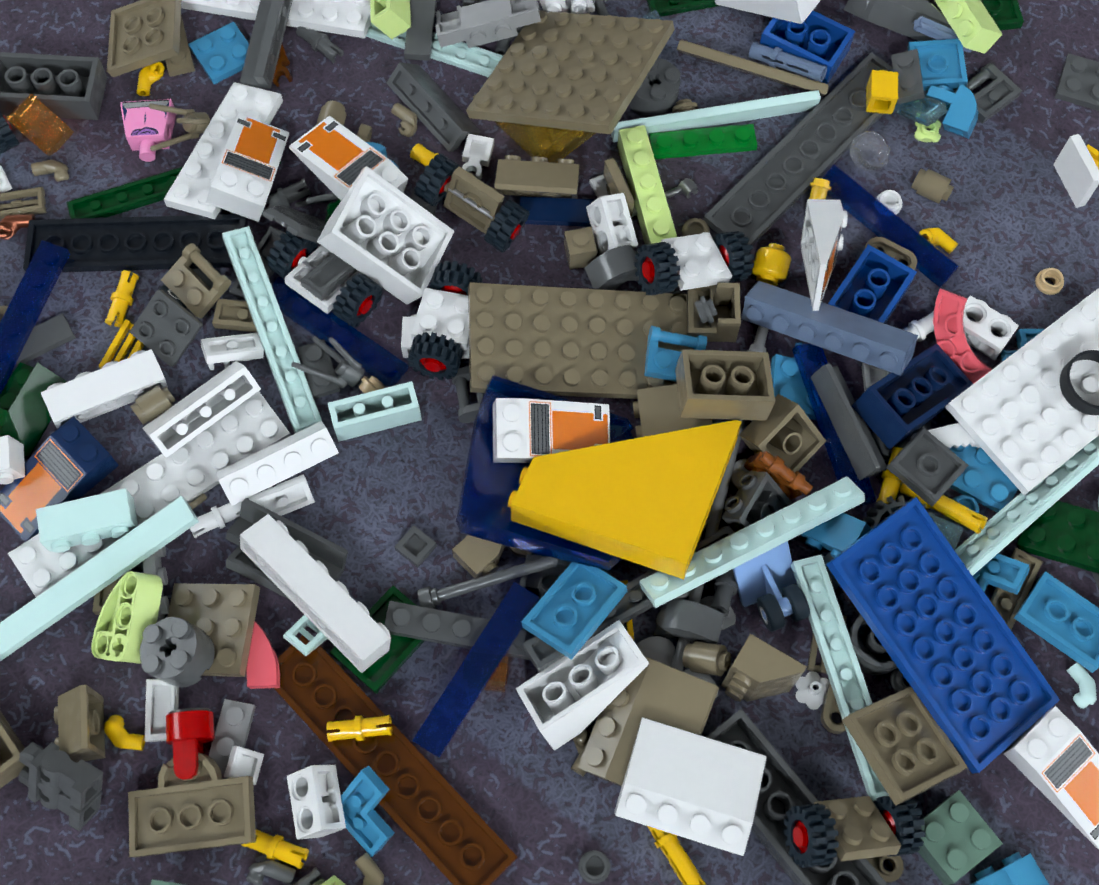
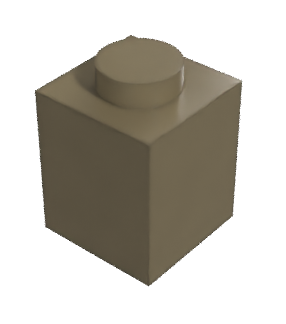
M592 227L564 231V249L569 270L586 267L597 258V248Z

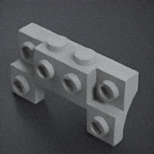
M487 0L464 7L459 5L457 6V11L443 15L440 14V11H436L437 25L435 26L440 46L444 47L466 41L468 48L518 36V27L541 22L538 0Z

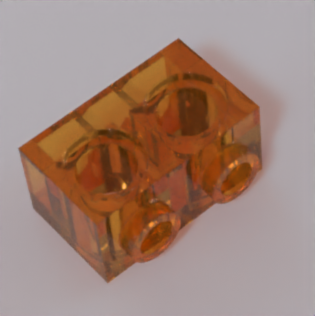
M32 93L24 98L6 118L48 156L57 152L74 133L69 126Z

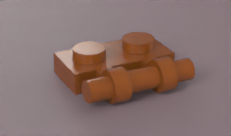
M760 451L750 456L745 462L744 467L749 471L767 472L790 500L801 496L802 493L808 495L813 488V485L805 480L806 477L802 473L791 470L778 455L773 456L767 451L763 453Z

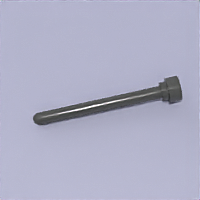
M549 555L441 589L427 586L417 590L418 599L421 607L437 609V605H441L443 600L558 565L559 558L556 555Z

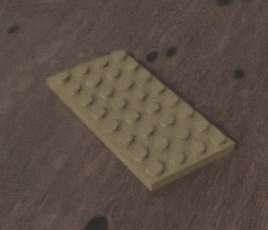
M470 282L468 286L470 392L638 399V389L677 384L674 381L644 376L646 352L651 326L660 327L662 331L687 335V294L664 293L651 296L647 295L646 292ZM658 341V347L680 352L682 349L693 350L690 347Z

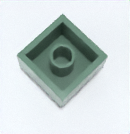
M960 790L948 796L920 819L925 821V825L921 826V830L926 832L925 837H920L924 843L923 846L919 847L918 853L944 885H951L957 882L1003 844Z

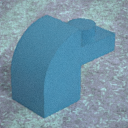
M960 84L956 93H954L952 88L945 85H939V87L931 85L927 93L929 103L948 109L942 122L944 130L969 139L978 120V107L972 91Z

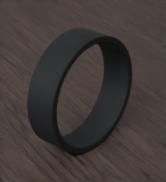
M1087 350L1077 354L1064 366L1060 374V389L1066 401L1073 408L1084 414L1099 415V406L1083 400L1074 390L1070 380V370L1074 362L1091 360L1099 363V351Z

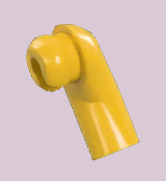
M161 62L148 65L140 70L137 85V94L139 96H149L151 85L163 77L165 68Z

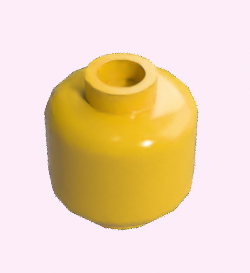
M769 243L768 247H761L757 250L752 268L757 281L777 286L778 283L786 280L791 264V256L784 251V246Z

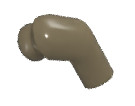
M399 102L392 107L391 112L402 120L400 123L401 128L398 127L399 132L406 137H411L417 131V115Z
M366 852L354 862L364 875L362 885H383V872Z

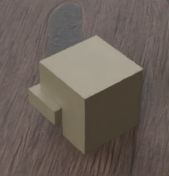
M717 283V285L688 289L687 335L693 337L698 335L707 336V342H736L741 325L740 283ZM701 296H704L706 301L712 299L718 315L713 316L714 322L711 324L709 321L702 324L694 302L701 300Z

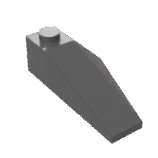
M848 0L844 8L845 11L868 22L918 41L936 40L914 30L915 24L913 22L919 16H924L952 28L945 16L927 0Z

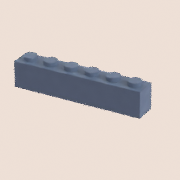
M758 281L745 296L742 320L900 376L913 357L918 335L823 302H821L819 311H813L809 297L762 281Z

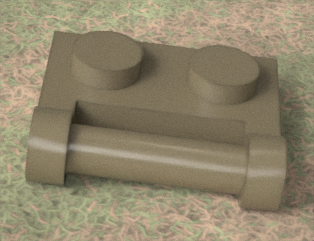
M191 243L184 248L182 256L164 275L161 281L196 317L203 318L230 287L231 281L227 276L221 275L200 254L201 250L194 243ZM193 262L213 282L211 289L189 267Z

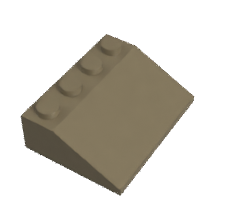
M645 657L649 665L598 715L578 768L595 777L622 787L642 717L701 735L719 690L718 686Z

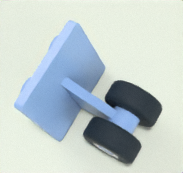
M788 541L733 569L742 605L747 607L757 603L760 617L766 628L771 632L784 627V617L790 615L794 621L799 622L810 615L807 599L802 589L797 585L791 567L792 558Z

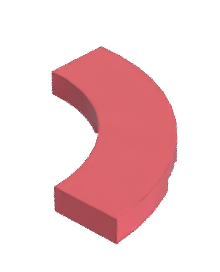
M940 288L933 316L936 343L974 384L990 372L992 368L975 355L967 341L963 318L968 298Z
M254 622L246 668L247 687L250 689L280 688V669L276 652L265 631L257 622Z

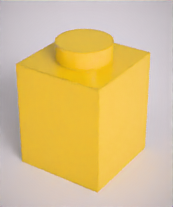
M872 70L866 86V112L892 114L898 100V72Z

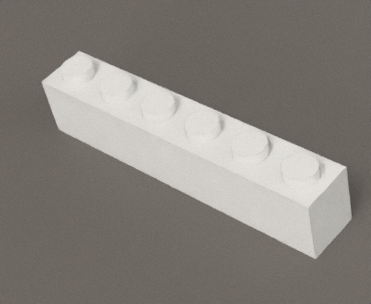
M267 514L240 534L241 550L361 673L389 651L391 635L386 626L380 622L376 623L370 617L366 606L360 601L356 603L349 596L346 586L340 581L336 582L329 575L326 566L319 560L315 561L309 555L306 546L300 540L295 541L289 535L287 527L280 520L275 521Z

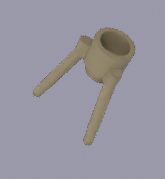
M149 104L150 109L185 115L183 118H177L176 122L182 123L184 130L188 131V134L150 147V150L156 151L189 139L199 138V134L204 133L210 123L209 115L206 112H195L194 109H180Z

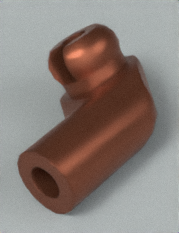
M10 214L5 216L0 222V238L10 239L20 228H28L29 220H35V215Z

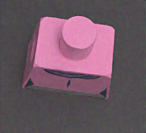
M171 99L121 102L120 104L126 139L132 151L139 150V158L142 161L152 162L156 159V151H151L150 147L172 138L177 116L174 113L150 109L149 104L174 107Z

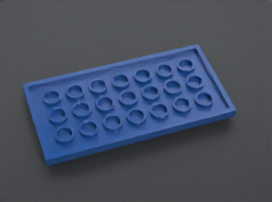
M917 497L909 500L826 564L933 719L948 736L971 773L982 771L1060 701Z

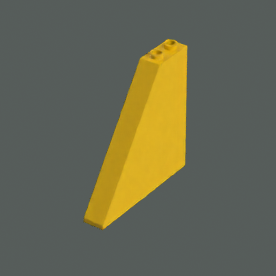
M732 420L533 457L529 467H524L521 472L518 490H513L509 497L508 507L511 508V521L684 580L736 445L741 421Z

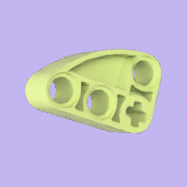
M129 571L118 581L104 603L95 626L91 643L94 657L110 661L141 664L140 646L143 640V631L148 625L155 624L158 620L163 589L162 579L159 576Z

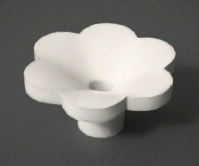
M814 671L807 673L806 677H800L795 683L798 689L795 695L797 701L806 703L808 708L812 710L818 709L821 704H824L830 681L827 678H821Z

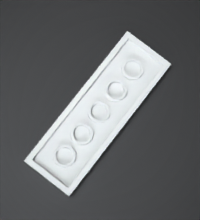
M234 82L165 196L164 202L166 206L216 219L221 208L206 203L238 112L270 125L283 102L282 95Z

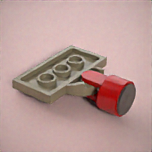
M185 708L170 711L165 716L166 744L173 745V758L168 763H163L158 775V788L128 792L129 857L137 858L255 843L253 777L243 776L223 779L221 769L214 759L203 753V743L215 740L214 712L208 708Z

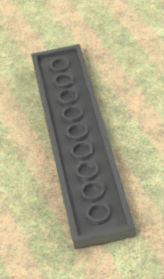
M871 52L704 216L703 220L718 234L733 231L743 232L745 234L744 237L749 239L747 244L753 246L811 188L810 183H813L814 178H821L884 114L866 112V86L872 70L893 72V67Z

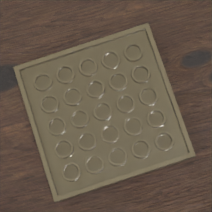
M540 10L541 22L526 25L522 28L466 109L471 119L611 134L674 32L673 21Z

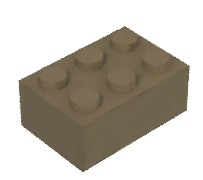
M682 349L675 368L680 418L767 420L775 403L768 352Z

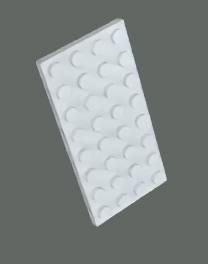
M1099 288L949 402L945 407L1023 495H1026L1099 436V415L1084 414L1073 408L1064 398L1059 383L1062 369L1073 357L1087 350L1099 351ZM1091 360L1074 362L1070 370V380L1074 390L1083 400L1099 406V363Z

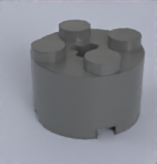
M657 58L630 102V108L642 117L672 112V108L678 102L680 88L679 69L670 62Z
M860 615L849 628L848 633L861 671L874 676H883L891 673L897 668L896 664L882 644L876 643L877 637Z
M168 617L155 624L148 625L143 631V640L140 646L142 669L159 680L176 687H188L202 679L200 676L206 669L209 670L213 664L215 649L210 636L199 627L182 618Z

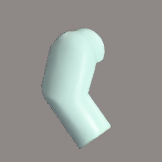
M1075 663L1066 671L1079 685V692L1073 696V700L1080 708L1084 709L1089 704L1093 705L1097 700L1096 684L1084 667L1079 663Z

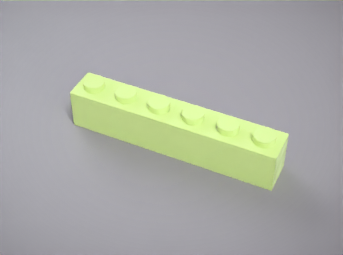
M645 125L619 129L617 146L628 186L635 201L634 207L637 211L644 243H659L662 239L677 237Z

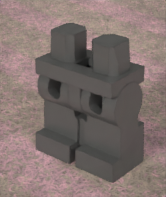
M32 742L19 754V762L26 765L19 773V782L28 787V799L35 803L40 799V803L44 807L59 809L69 816V825L80 831L100 809L103 771L82 759L78 763L72 761L66 752L59 750V746L52 742L45 749Z

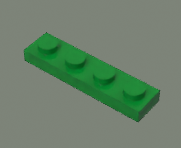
M753 124L649 133V141L655 159L757 150Z

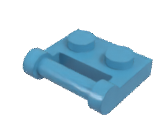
M651 326L648 334L644 376L676 382L675 368L681 352L658 347V341L694 348V350H705L707 336L698 335L693 337L662 331L660 327Z

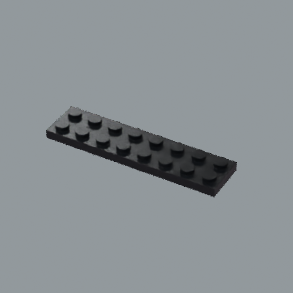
M238 214L217 215L216 219L201 215L29 220L23 269L26 273L171 269L182 256L184 248L191 243H194L201 250L200 254L214 268H233L222 233L247 227L248 218ZM194 262L189 266L191 269H199Z

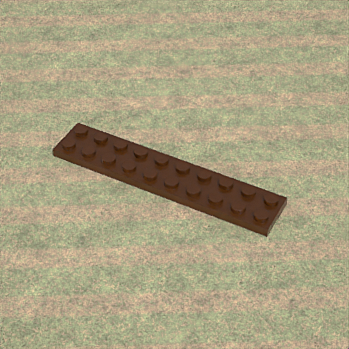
M304 636L299 638L305 645L310 642ZM291 645L277 658L280 669V688H274L276 692L354 777L362 769L370 766L390 789L379 802L380 806L453 885H492L518 859L514 852L393 723L379 725L380 728L392 727L393 732L390 736L365 737L364 741H357L356 738L328 741L327 733L340 732V729L326 730L327 721L352 720L355 716L362 715L363 718L385 716V714L320 645L307 656Z

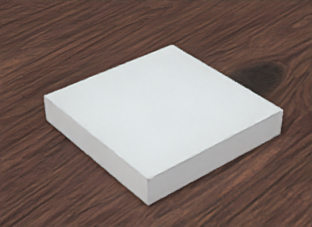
M1079 134L1069 137L1053 165L1075 207L1079 208L1086 205L1098 187L1099 169Z

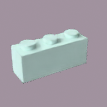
M412 381L328 403L338 442L422 420Z
M126 488L36 509L40 543L49 551L56 553L68 551L71 546L80 544L95 545L105 538H121L138 526L134 498Z

